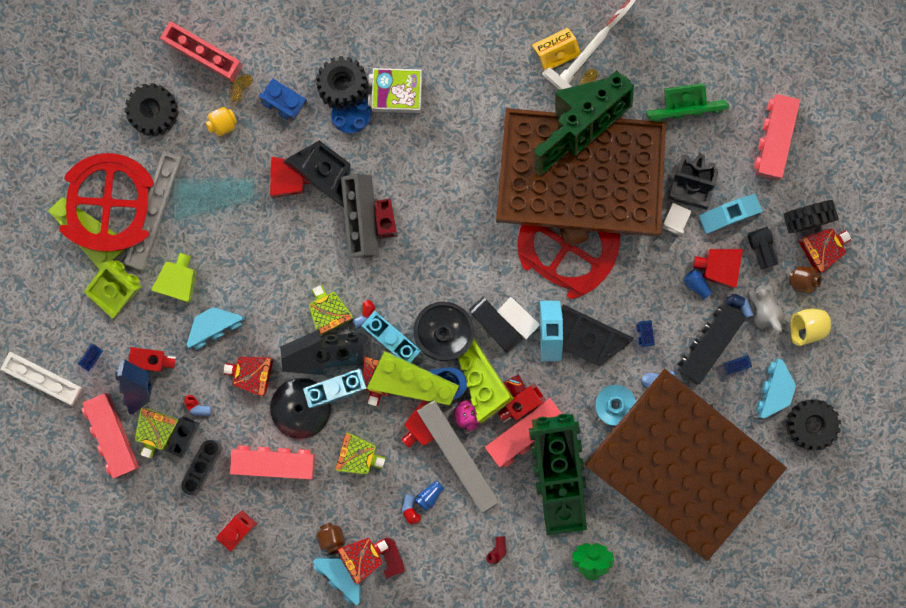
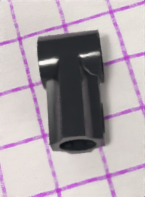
M764 227L748 232V240L752 250L755 251L760 269L778 265L772 246L773 238L770 229Z

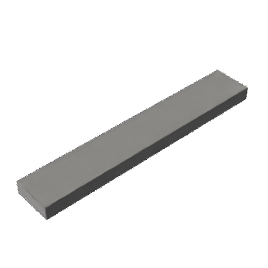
M166 151L162 152L153 178L154 186L150 188L148 193L147 215L142 230L149 232V237L129 248L124 265L142 271L145 270L183 157Z
M435 400L417 410L481 513L497 504L499 501Z

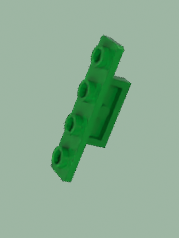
M704 83L665 88V108L648 110L646 115L649 120L657 122L667 117L674 119L683 118L684 115L688 114L700 116L704 112L709 111L721 113L724 109H729V104L726 100L707 102L706 86Z

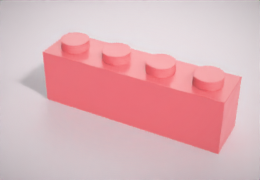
M171 21L160 37L164 44L232 83L243 67L238 59Z
M776 94L773 99H769L767 111H770L769 117L765 118L762 130H765L764 138H760L758 149L761 150L760 156L756 157L753 169H756L755 175L780 180L783 177L800 99Z
M104 393L83 402L84 408H82V412L91 423L90 432L98 440L99 445L97 448L101 457L104 456L106 460L105 468L108 475L117 478L139 469L110 394Z
M549 398L486 445L485 448L499 467L502 465L507 467L515 461L513 458L518 453L523 455L531 449L529 445L534 442V440L530 441L529 428H532L531 420L539 417H555L562 413L551 398Z
M238 445L237 449H232L230 474L313 479L315 454H310L311 450L298 449V453H291L289 448H278V452L270 451V447H258V450H250V446Z

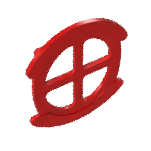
M102 153L79 161L65 174L66 182L70 183L66 198L68 225H61L59 231L67 239L93 251L114 252L131 248L149 237V232L142 230L148 209V188L154 186V181L141 164L124 155ZM99 170L106 171L105 192L102 198L78 196L82 183L91 174ZM115 172H123L132 179L138 191V198L136 200L112 198ZM78 205H97L103 207L101 231L98 234L89 232L81 224L76 211ZM111 208H135L137 213L131 224L124 231L116 235H110L108 229Z
M521 225L517 242L518 255L521 265L526 271L532 267L552 283L570 289L567 297L574 299L592 291L611 272L619 252L620 233L597 231L601 240L602 252L599 258H594L576 245L565 244L563 238L548 227ZM537 232H542L561 245V250L550 266H544L536 254L534 236ZM567 252H573L592 265L589 273L578 277H565L556 273L557 267Z

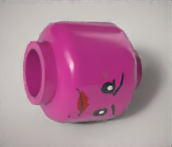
M465 400L458 403V407L454 410L458 427L466 428L467 431L478 429V424L480 423L477 420L476 409L472 401Z

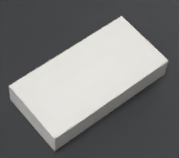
M512 297L498 310V313L525 339L540 325Z

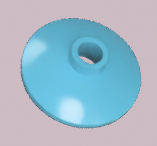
M610 385L598 394L595 403L596 412L605 423L617 425L636 403V400L628 388L621 385ZM613 401L619 403L617 409L612 408L611 404Z

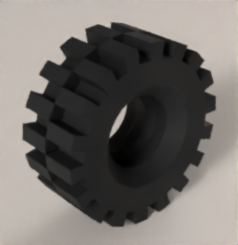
M339 56V60L336 61L335 57L331 58V63L327 61L323 63L324 69L320 67L318 70L319 75H316L317 89L325 104L328 103L332 109L336 106L339 111H341L342 107H345V110H350L349 106L351 105L354 108L357 107V101L362 103L364 100L363 95H367L368 89L367 77L363 66H360L357 60L352 62L351 57H347V60H344L343 56ZM340 79H348L350 86L347 89L338 90L335 88V83Z
M150 83V85L142 84V88L137 86L134 88L136 91L134 93L130 92V99H126L125 102L127 108H125V113L128 115L126 116L127 120L137 131L144 135L157 136L159 133L161 135L165 134V130L172 129L171 125L176 123L177 120L175 118L179 113L177 111L178 104L174 96L163 86H157L155 83ZM149 102H155L159 106V112L154 117H148L144 113V107Z
M833 200L814 203L783 213L788 233L811 229L839 220Z
M817 399L801 401L792 408V412L787 416L789 417L788 421H786V426H788L787 433L790 434V439L799 447L812 451L826 449L825 447L833 445L832 442L838 439L837 433L841 432V428H839L841 420H838V412L834 411V407L828 405L825 401ZM811 417H817L822 424L821 429L816 433L809 432L806 427V422Z

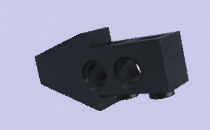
M316 330L280 347L282 372L324 375L323 368L364 364L361 333L351 332L340 335L329 334L321 336L320 330Z

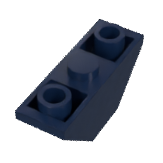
M120 360L119 368H116L115 377L120 383L119 390L124 396V406H127L129 414H134L150 402L152 381L149 372L127 360Z

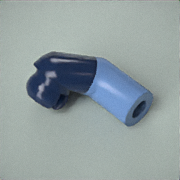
M731 294V296L726 298V303L731 307L734 305L739 307L742 315L746 318L753 315L749 302L745 297Z

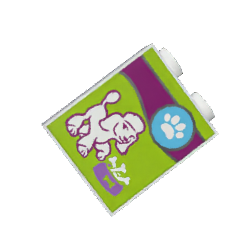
M373 68V74H369V86H372V94L368 95V106H372L373 112L421 113L422 70Z

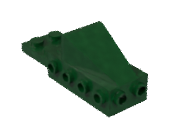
M616 70L608 78L561 89L555 93V114L559 117L558 130H555L547 141L540 143L535 148V173L541 177L568 152H571L574 156L579 154L633 106L634 84L630 82L626 75H622Z
M559 414L555 417H539L531 420L532 428H529L530 441L534 440L535 446L531 447L532 458L536 461L533 468L535 477H539V482L536 483L537 495L542 497L546 534L554 535L587 530L583 488H586L585 476L581 474V470H584L583 458L579 457V452H582L581 440L577 439V434H580L579 421L575 422L573 414Z

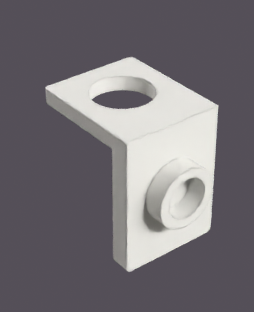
M673 203L662 228L681 236L684 233L683 229L691 211Z

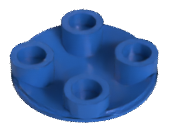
M365 99L362 103L357 101L358 106L355 108L353 105L349 106L350 110H345V107H342L341 111H339L334 106L331 112L334 126L344 133H357L363 130L371 119V109Z

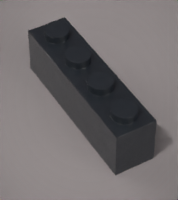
M728 304L723 305V307L720 305L713 313L715 317L711 323L707 322L701 330L703 333L699 340L696 338L689 347L691 352L688 356L683 355L677 364L680 366L677 371L697 385L703 381L747 319Z

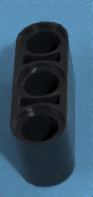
M484 296L468 309L506 353L522 341L520 336Z
M206 440L200 446L182 481L181 487L184 493L193 495L200 492L222 450L221 444L217 440ZM209 443L214 444L216 447V451L212 455L206 449ZM200 461L206 464V470L203 473L197 469V464ZM189 480H194L197 483V488L194 491L188 488Z

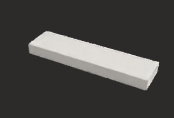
M12 352L8 353L0 369L71 406H74L82 390V387Z

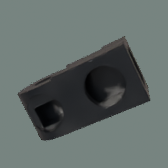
M185 416L179 418L171 436L167 452L183 458L200 423Z

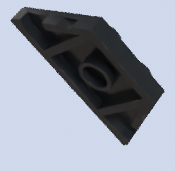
M320 140L283 161L285 165L344 208L341 177L350 174L351 164Z
M564 304L561 307L563 319L562 349L590 363L601 366L634 339V337Z

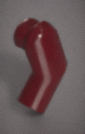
M505 536L495 537L496 547L486 556V561L489 564H497L506 556Z

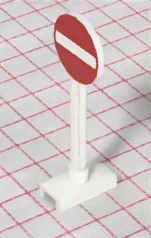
M627 0L620 7L606 27L594 37L567 70L565 69L561 75L550 67L546 68L542 75L559 90L572 87L569 83L574 78L573 75L605 39L609 30L626 14L635 0Z

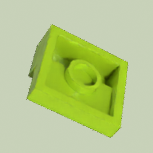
M114 260L106 262L84 290V293L112 319L119 315L126 304L132 301L142 288L139 284V278L133 274L129 275L124 270L125 266L121 262Z

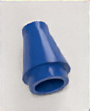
M693 269L683 278L685 286L703 299L712 293L700 271L697 272Z
M435 480L433 484L417 495L416 503L425 511H428L429 508L432 509L444 487Z

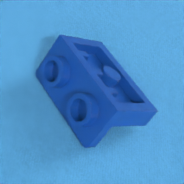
M272 78L263 94H259L262 105L270 110L272 107L279 111L278 115L286 120L289 118L295 120L307 101L306 98Z

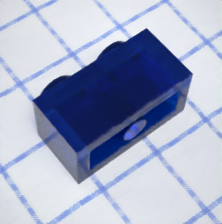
M652 320L638 322V325H636V331L639 332L640 336L638 337V344L641 347L654 346Z
M91 342L77 364L89 372L103 350Z
M745 355L724 362L723 366L726 375L751 368L752 364L749 355Z

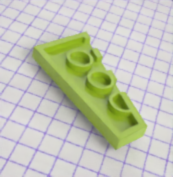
M63 197L48 211L60 225H68L66 198ZM79 207L76 208L81 224L89 232L98 234L101 231V223ZM108 229L110 235H116L115 232ZM79 246L99 270L106 262L115 260L126 250L100 252Z
M474 338L469 350L458 359L461 369L465 374L467 387L470 390L472 404L476 409L477 420L479 423H483L512 401L513 397Z
M384 351L367 389L431 402L435 400L436 403L450 405L459 385Z

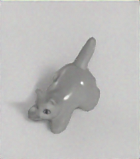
M769 285L766 287L759 286L756 291H749V299L757 310V314L754 317L755 325L760 329L773 326L777 332H781L784 314L775 302L772 287Z

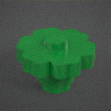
M584 543L577 546V551L572 553V565L578 568V572L583 574L587 580L594 581L600 576L609 573V568L614 566L613 553L607 551V547L604 545Z

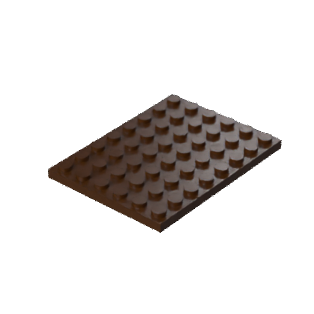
M506 108L496 215L497 223L660 237L666 122L619 118L579 154L574 156L571 152H568L540 177L534 171V150L537 145L547 141L550 135L555 130H558L559 117L555 112Z
M665 368L584 464L706 561L713 556L787 469L785 465Z

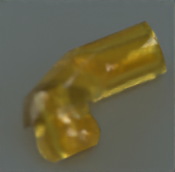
M587 70L580 84L595 81L598 77L597 70Z
M243 74L234 80L232 87L233 101H242V91L253 83L251 75Z

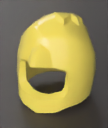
M814 308L805 309L793 314L790 323L792 342L802 346L827 337L832 325L829 314L824 310ZM806 328V336L802 340L799 336V330Z

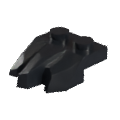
M700 152L693 162L690 161L689 156L684 154L674 175L668 199L707 210L718 176L715 163L705 166V156Z

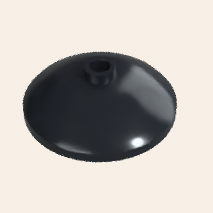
M444 301L426 306L418 314L413 328L414 339L418 348L426 356L438 361H451L464 355L471 347L475 332L470 315L459 305ZM443 332L446 334V337L441 338L439 334Z
M295 378L283 383L275 391L270 404V413L275 426L283 434L296 439H304L318 434L326 426L331 414V403L309 408L303 388L315 385L317 382L306 378ZM298 404L302 405L303 410L301 412L296 411V406Z

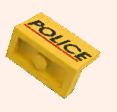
M568 28L532 44L544 70L549 67L551 69L581 54L577 39Z

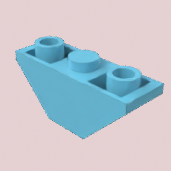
M751 194L699 215L705 233L708 234L763 211L756 194Z
M540 301L541 362L562 360L563 319L560 301Z
M213 307L195 317L187 346L191 349L195 348V350L200 349L206 345L205 341L211 338L216 340L224 336L223 332L229 328L233 331L241 327V322L245 319L241 315Z
M376 311L362 325L365 330L393 354L411 363L421 351Z
M775 359L769 365V380L763 384L762 393H764L762 401L759 400L756 407L757 417L766 418L791 404L796 384L782 359Z
M357 369L303 388L309 408L353 396L367 387L361 369Z
M317 557L313 561L315 564L314 569L320 575L325 574L330 579L328 581L329 584L336 590L339 588L344 593L343 597L348 603H354L356 606L360 603L361 582L355 585L340 557Z

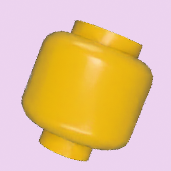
M225 107L210 112L208 114V122H206L209 132H214L218 137L232 132L235 129V124H237L232 110H228Z

